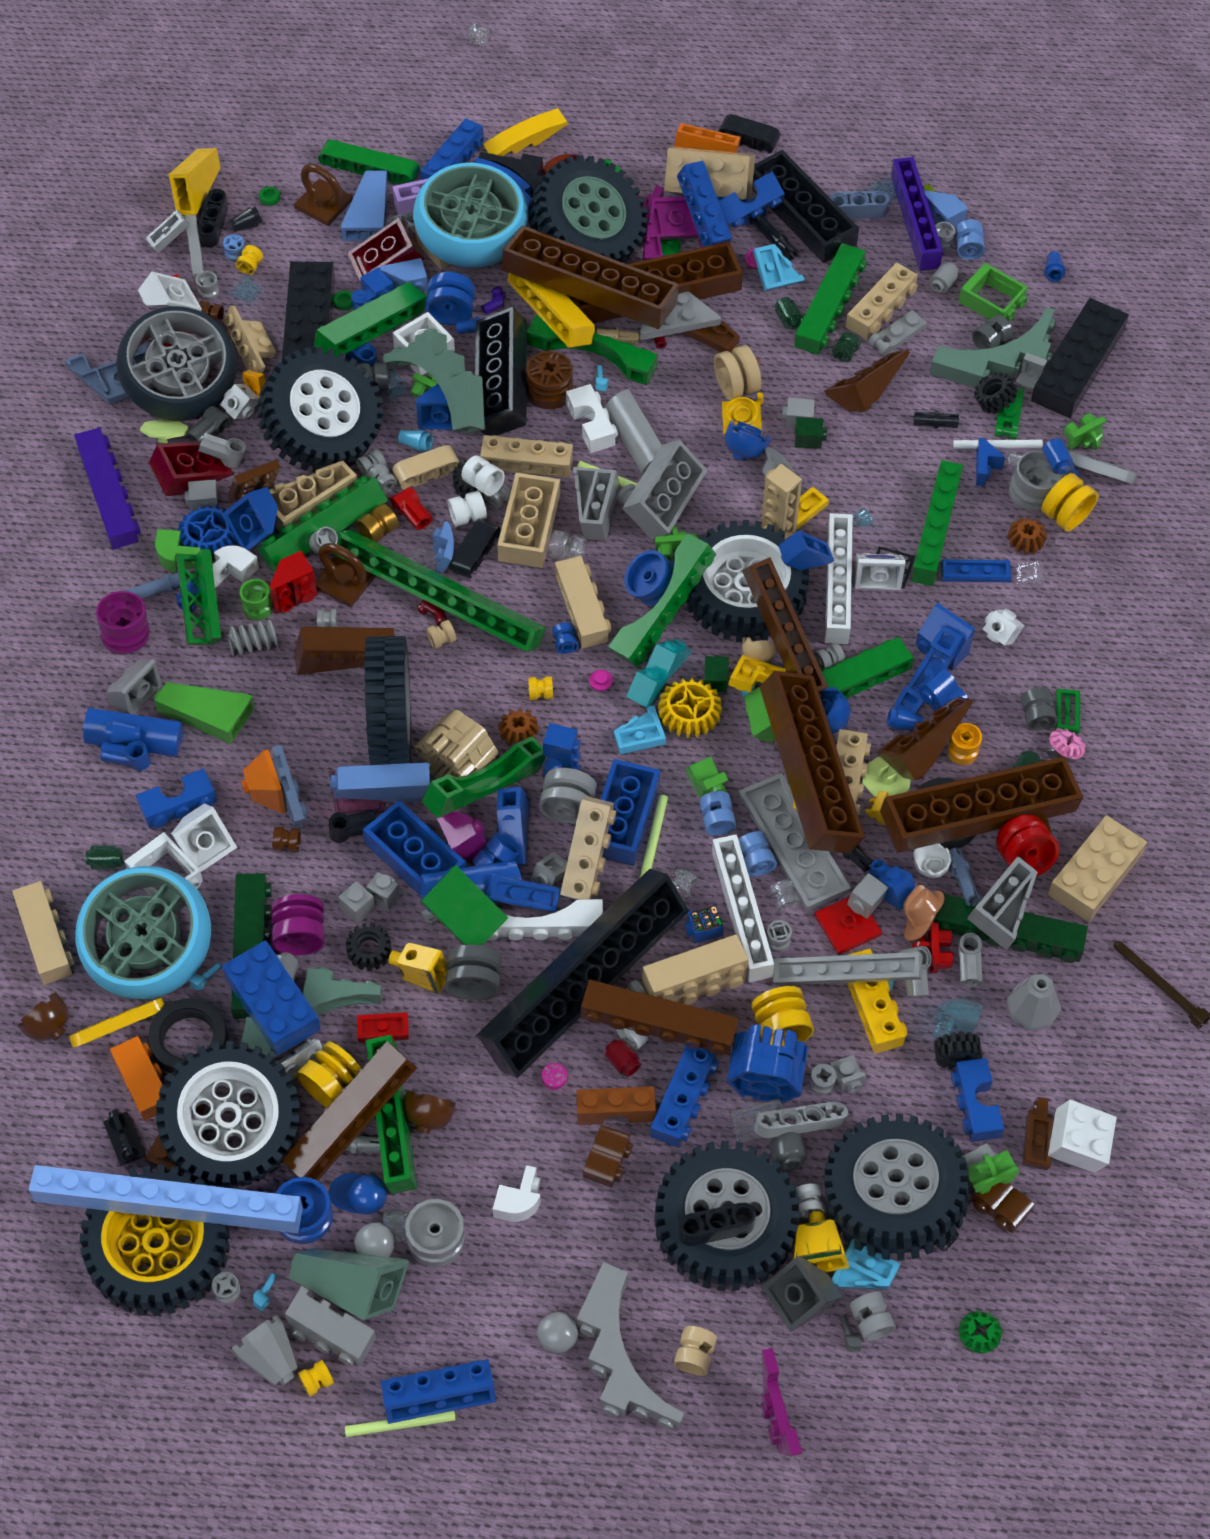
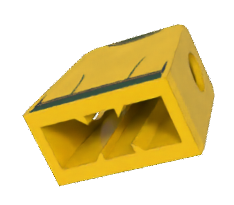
M408 943L402 952L397 950L391 952L389 964L399 968L404 980L437 994L441 993L445 985V974L448 971L446 960L441 950Z
M821 1211L810 1213L809 1223L798 1226L794 1259L797 1256H801L824 1272L848 1269L849 1263L835 1221L832 1219L825 1220V1214Z

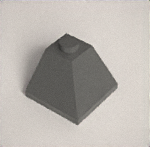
M797 1256L761 1286L790 1332L825 1312L843 1297L827 1273L801 1256Z

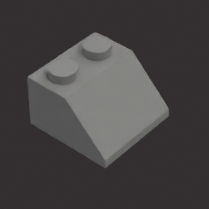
M153 659L137 660L132 666H129L122 677L109 686L106 692L109 704L123 713L134 715L162 686L156 661Z

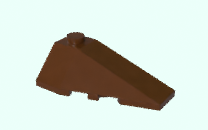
M909 349L886 355L873 362L872 366L855 372L856 376L836 382L824 390L825 394L849 412L858 410L861 413L871 409V404L880 398L909 355Z
M956 697L934 711L932 719L923 722L919 721L914 724L915 730L904 737L901 733L894 737L877 752L878 755L903 778L914 781L921 779L926 775V771L933 766L973 702L968 698Z

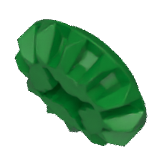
M978 1310L968 1313L961 1320L959 1337L963 1345L975 1353H988L993 1351L1001 1341L1003 1330L1000 1327L999 1320L995 1319L990 1312L985 1313ZM976 1325H979L980 1328L988 1327L985 1332L986 1338L981 1334L972 1336L977 1329Z

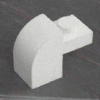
M225 546L214 552L216 562L212 563L215 588L230 574L242 583H245L259 569L257 556L243 547Z
M526 1165L520 1189L499 1185L493 1206V1218L520 1222L536 1213L541 1203L540 1194L537 1193L541 1178L537 1177L536 1167Z

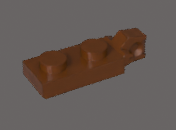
M1038 1097L1033 1103V1110L1029 1109L1026 1116L1022 1165L1048 1170L1051 1166V1157L1048 1156L1054 1118H1052V1114L1047 1113L1049 1099Z

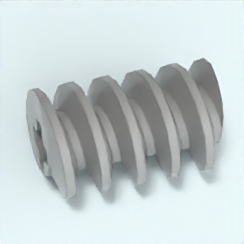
M267 620L266 627L259 621L257 629L254 628L252 623H249L247 631L243 625H239L238 632H236L233 626L230 627L228 637L232 656L235 654V649L238 650L240 655H243L245 647L249 653H253L254 646L257 647L258 651H262L263 644L270 650L272 642L279 648L275 626L271 620Z

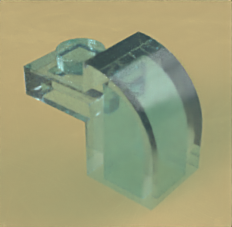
M962 998L950 999L944 1002L936 1011L934 1022H937L932 1037H935L937 1041L938 1037L943 1038L945 1034L950 1035L952 1029L964 1032L965 1034L972 1032L973 1035L984 1006Z

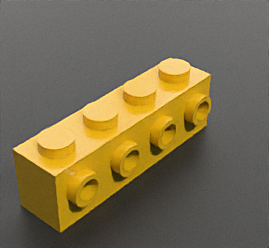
M870 948L848 955H865L873 953ZM888 981L847 983L874 1054L903 1046L907 1036V1029L904 1022H900L897 1016L899 1012L896 1001L891 1000L889 996L890 988Z

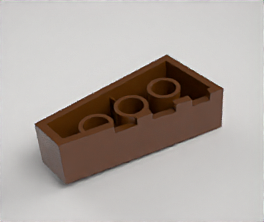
M301 627L294 650L297 675L364 667L366 637L395 636L394 628Z

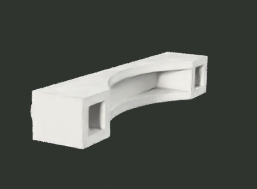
M602 899L576 900L570 906L542 917L523 918L506 915L508 919L488 941L496 940L498 937H508L510 940H521L523 937H533L536 940L558 937L562 940H569L573 937H579L603 914Z

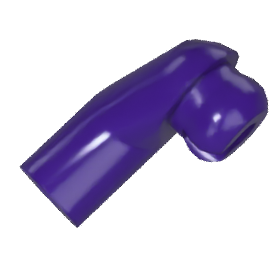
M500 286L492 288L491 301L481 305L485 315L503 306L505 293Z

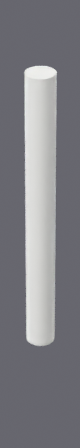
M953 440V449H977L978 440ZM987 440L996 449H1041L1043 447L1042 440Z

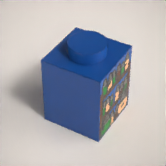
M716 905L687 912V922H684V929L687 937L692 936L694 944L723 936L724 925Z

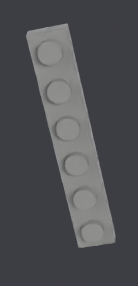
M920 952L775 958L773 983L775 985L922 980L923 955Z

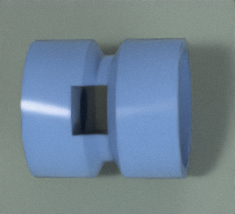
M974 219L960 222L956 226L957 253L962 259H978L982 257L985 253L982 223Z
M715 791L702 796L699 803L701 813L704 816L705 832L708 835L716 836L729 834L734 831L736 821L732 811L730 795L724 791Z
M751 832L738 839L750 877L770 873L776 868L777 862L770 850V844L764 832Z

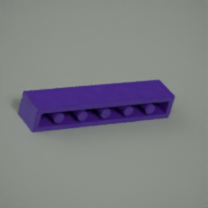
M914 157L893 159L891 180L919 271L938 269L941 265L943 249Z
M100 427L74 434L77 448L112 550L139 542L137 534H140L141 531L137 520L132 521L131 517L135 516L132 504L126 503L125 499H129L125 485L120 486L119 482H123L119 468L114 469L113 465H117L114 453L108 452V448H111L108 436H103Z

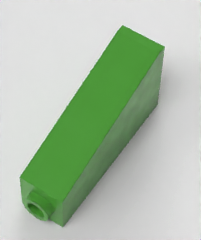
M166 682L164 687L159 689L154 697L157 712L232 744L255 708L253 696L249 694Z

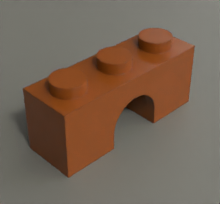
M654 1086L576 1090L578 1125L603 1124L606 1118L613 1116L626 1117L629 1119V1123L653 1122L655 1119Z

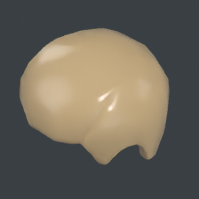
M750 637L747 639L743 638L742 641L743 654L755 660L769 662L777 654V649L773 642L752 641Z

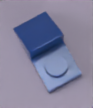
M980 437L976 449V486H985L986 478L990 479L991 469L1003 470L1005 456L986 439Z

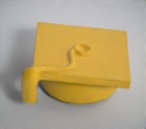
M757 393L756 401L748 397H737L731 401H722L723 434H726L731 420H734L735 425L741 421L762 430L760 405L764 401L763 393Z

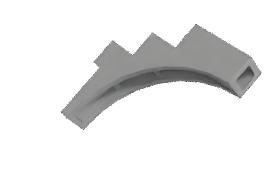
M603 1262L577 1317V1327L580 1328L582 1334L588 1337L598 1336L588 1358V1367H591V1371L600 1377L610 1376L600 1397L599 1407L603 1408L602 1411L605 1414L617 1418L618 1415L625 1418L630 1408L633 1409L632 1413L637 1417L647 1419L649 1416L658 1420L657 1424L664 1429L672 1430L676 1428L679 1430L684 1420V1412L666 1403L648 1388L636 1373L624 1348L620 1333L619 1311L621 1298L628 1280V1272Z

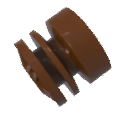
M556 351L540 352L527 363V395L535 406L553 410L566 405V391L573 389V367L571 361L565 355Z

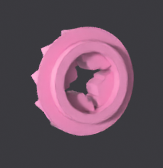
M1057 728L1049 737L1052 747L1062 756L1070 759H1079L1086 752V745L1081 742L1082 738L1077 737L1075 732L1071 733L1066 728L1064 730Z

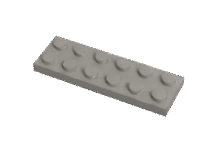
M782 773L739 791L738 796L758 830L766 834L771 852L774 854L775 859L806 911L850 893L851 887L830 852L809 849L798 812L793 808L794 798L790 786Z

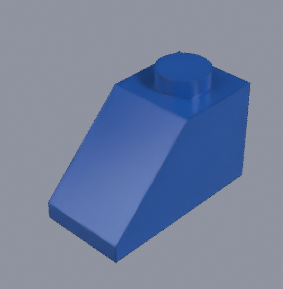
M800 530L779 545L783 563L798 570L834 562L827 542Z

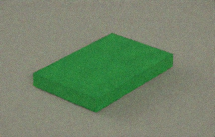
M454 865L420 900L463 945L483 946L508 919L457 865Z

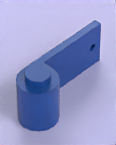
M1052 439L1043 446L1042 451L1053 473L1060 475L1074 473L1080 477L1079 471L1075 469L1072 457L1062 439Z

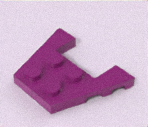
M684 196L652 198L649 207L642 261L663 256L660 240L698 238L700 248L703 247Z
M773 1348L762 1350L764 1394L762 1395L761 1409L764 1419L769 1418L771 1428L768 1429L772 1446L777 1445L779 1454L791 1457L800 1455L802 1450L796 1428L791 1429L778 1384L779 1368Z

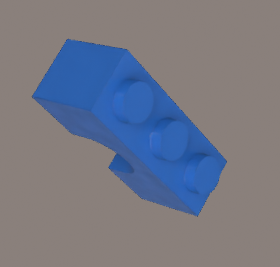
M773 171L754 181L753 187L757 193V198L753 202L744 203L740 201L735 192L719 200L728 228L733 227L736 229L742 226L747 218L752 216L754 219L763 214V210L769 206L775 208L782 203L785 194Z
M549 723L543 741V756H547L543 767V778H545L548 771L555 768L581 770V765H579L581 740L578 739L577 729Z
M204 768L181 777L184 791L177 797L169 798L164 796L159 786L136 795L139 808L149 829L152 827H163L168 821L175 818L182 819L202 804L212 806L213 803L217 802L215 791Z
M987 1058L956 1062L954 1072H951V1081L953 1087H958L959 1091L957 1106L959 1111L964 1112L965 1119L962 1120L964 1134H969L971 1142L1001 1138L1004 1125L999 1105L985 1106L979 1103L975 1097L979 1092L989 1091L992 1084Z

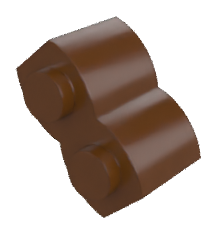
M601 1125L583 1169V1178L611 1188L615 1181L620 1182L625 1168L621 1166L624 1158L629 1159L633 1144L630 1143L631 1135Z
M1000 1182L991 1186L990 1191L982 1195L974 1191L971 1199L974 1202V1208L978 1212L989 1214L994 1218V1223L998 1228L1003 1231L1008 1230L1011 1233L1020 1226L1034 1207V1203L1022 1192L1013 1188L1010 1183L1004 1184Z

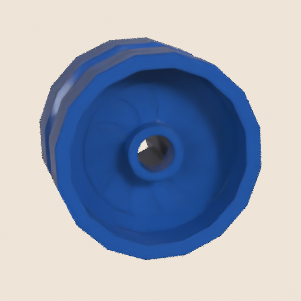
M456 272L436 274L428 283L425 312H429L441 325H456V320H470L475 297L473 282L465 275Z
M648 550L637 555L626 570L624 578L625 588L629 594L639 599L646 606L654 608L669 586L673 575L674 562L668 560L666 556L655 550Z
M307 1177L293 1178L283 1183L275 1194L299 1196L303 1211L298 1234L279 1231L281 1235L290 1242L301 1245L313 1243L323 1238L333 1221L332 1204L329 1193L324 1185L315 1179Z

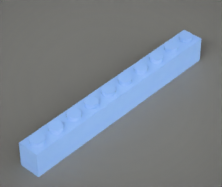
M38 1165L34 1166L29 1186V1192L34 1202L297 1234L303 1211L299 1196Z

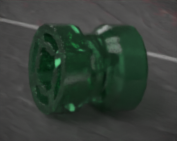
M844 332L839 338V343H836L833 347L832 354L836 359L848 363L853 358L854 352L859 349L861 341L855 334Z

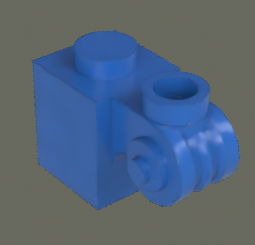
M378 267L360 277L362 290H356L352 293L353 309L356 310L367 302H371L381 295L394 290L393 282Z
M881 859L874 860L870 864L871 869L867 871V874H871L888 887L884 900L897 909L902 910L905 899L916 887L912 874L896 865L892 868Z

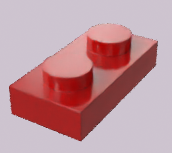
M408 1012L357 1015L358 1043L390 1034L394 1040H409Z

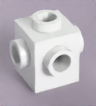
M234 384L224 394V400L220 405L232 419H247L254 413V407L257 405L260 397L246 384Z
M1002 609L988 614L985 619L986 625L982 630L988 633L987 637L993 642L1011 645L1025 625L1015 619L1016 615L1012 611Z

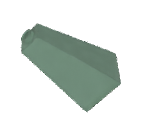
M311 1248L295 1254L291 1261L289 1278L358 1318L366 1320L394 1310L409 1261L400 1258Z

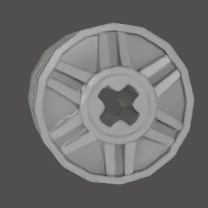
M1034 450L1026 452L1019 458L1009 484V495L1012 501L1019 507L1028 511H1039L1047 494L1063 478V475L1053 473L1043 451Z

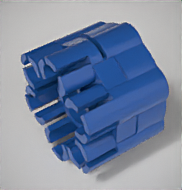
M751 1025L748 1032L743 1031L740 1034H735L727 1076L728 1085L732 1086L741 1097L745 1098L747 1095L752 1096L755 1100L784 1104L801 1096L809 1047L808 1045L805 1046V1043L797 1041L798 1037L795 1032L787 1030L784 1046H782L783 1029L775 1030L772 1045H770L773 1030L766 1026L763 1028L761 1042H758L761 1025Z

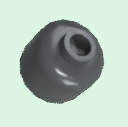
M787 1132L781 1134L778 1137H774L769 1144L773 1161L777 1160L784 1171L798 1169L806 1159L802 1137L797 1133Z

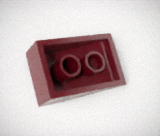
M399 217L347 253L360 282V277L377 267L379 268V266L419 258L422 261L425 260L411 229Z
M201 441L157 444L149 460V464L165 496L185 494V491H189L188 482L215 479L217 482L233 476L234 473L231 468L222 463L220 458L199 452Z

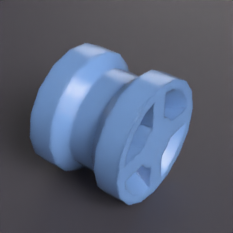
M228 235L223 240L224 253L229 260L237 261L238 257L242 256L245 243L240 235Z

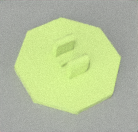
M158 419L144 422L140 427V431L149 437L158 438L159 443H168L170 438L184 436L188 431V426L180 421Z
M879 756L868 763L866 776L863 778L862 784L874 797H877L879 791L888 792L891 796L908 792L911 780L903 778Z

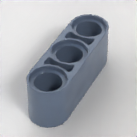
M884 191L837 192L830 196L833 202L850 219L882 218L888 213L890 197Z

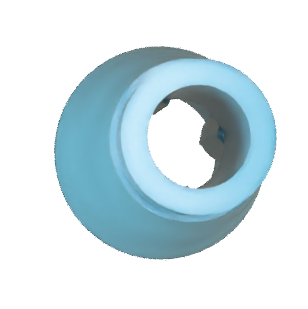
M401 430L398 435V441L417 451L423 452L431 449L433 436L426 430Z

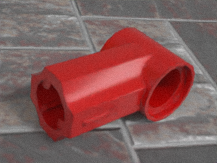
M408 487L390 497L393 508H397L400 512L398 514H403L416 530H422L432 522V516L420 503V499L412 487Z

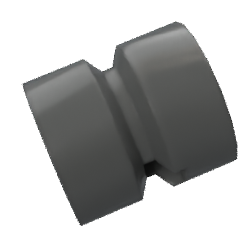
M995 315L972 332V341L978 349H989L1003 345L1013 337L1011 324L1001 315Z
M375 362L373 366H370L369 363H356L357 369L361 366L366 369L364 373L366 378L370 375L373 377L374 381L371 387L378 385L380 391L389 390L386 363Z
M1043 687L1033 688L1021 695L1020 699L1029 730H1049L1057 724L1058 719L1055 709L1052 708L1054 703L1049 689Z

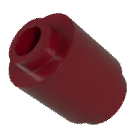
M614 1039L606 1046L604 1056L620 1075L624 1074L627 1078L640 1069L642 1064L639 1062V1056L624 1039L619 1041Z

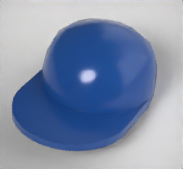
M346 1173L340 1175L332 1182L329 1196L332 1203L341 1210L370 1215L378 1212L384 1206L387 1199V1191L381 1179L374 1175Z

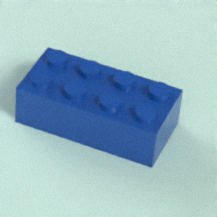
M613 759L600 800L614 803L613 810L617 812L614 824L609 825L608 834H611V840L608 849L604 848L602 858L635 866L660 785V770Z
M400 800L363 829L365 844L420 896L422 874L448 871L454 865H457L459 868H466V861Z
M266 940L222 965L225 980L276 1056L321 1030L317 1014Z

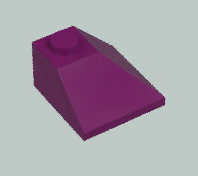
M455 811L437 818L451 849L472 863L473 858L483 849L486 843L483 835L485 829L478 819L474 820L467 814Z

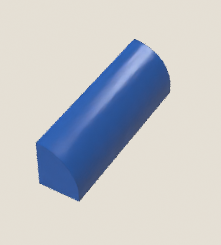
M88 708L83 729L84 743L102 746L103 742L106 741V723L117 720L141 726L140 741L146 745L148 753L177 757L184 735L180 721Z
M514 860L460 868L485 895L491 874L521 879L519 868ZM448 871L421 875V899Z

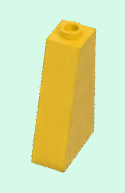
M198 148L168 174L175 209L181 215H196L199 212L221 169L217 148Z

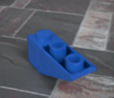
M522 787L498 789L497 820L499 834L511 842L519 851V855L514 860L517 866L526 865L530 799Z

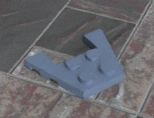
M147 341L135 353L132 366L144 361L148 348ZM83 353L65 359L67 368L109 405L129 398L118 377L117 360L91 369Z
M282 745L272 747V754L275 760L273 765L282 788L285 806L293 828L303 829L304 821L307 820V811L304 802H299L298 800L300 798V791L297 781L291 777Z

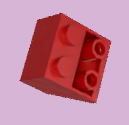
M302 551L281 559L270 584L275 614L289 612L294 606L300 603H308L317 596L314 570Z

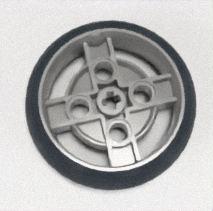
M171 306L146 313L128 328L118 348L116 366L124 391L138 407L161 419L183 421L201 417L209 407L221 404L224 400V394L233 386L237 372V356L229 335L216 320L196 309ZM180 331H186V332H190V333L196 334V335L202 337L203 339H200V340H199V339H197L195 336H193V335H191V334H188V333H185V332H180ZM151 338L152 342L146 350L144 361L132 366L133 357L139 347ZM167 343L172 344V346L165 347L163 345ZM194 354H201L202 356H201V357H194L193 355H194ZM222 362L217 378L207 388L203 389L202 385L209 374L210 365ZM157 369V370H160L161 372H159V373H153L152 371ZM183 380H189V381H191L190 383H187V384L182 383ZM155 387L163 393L180 397L165 396L150 389Z

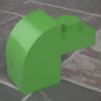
M158 529L155 540L158 560L166 570L177 573L176 556L178 554L196 555L201 549L200 547L181 546V531ZM184 561V567L194 568L195 562Z
M711 757L685 768L687 776L700 799L710 792H727L723 783L728 781L725 772L718 773Z

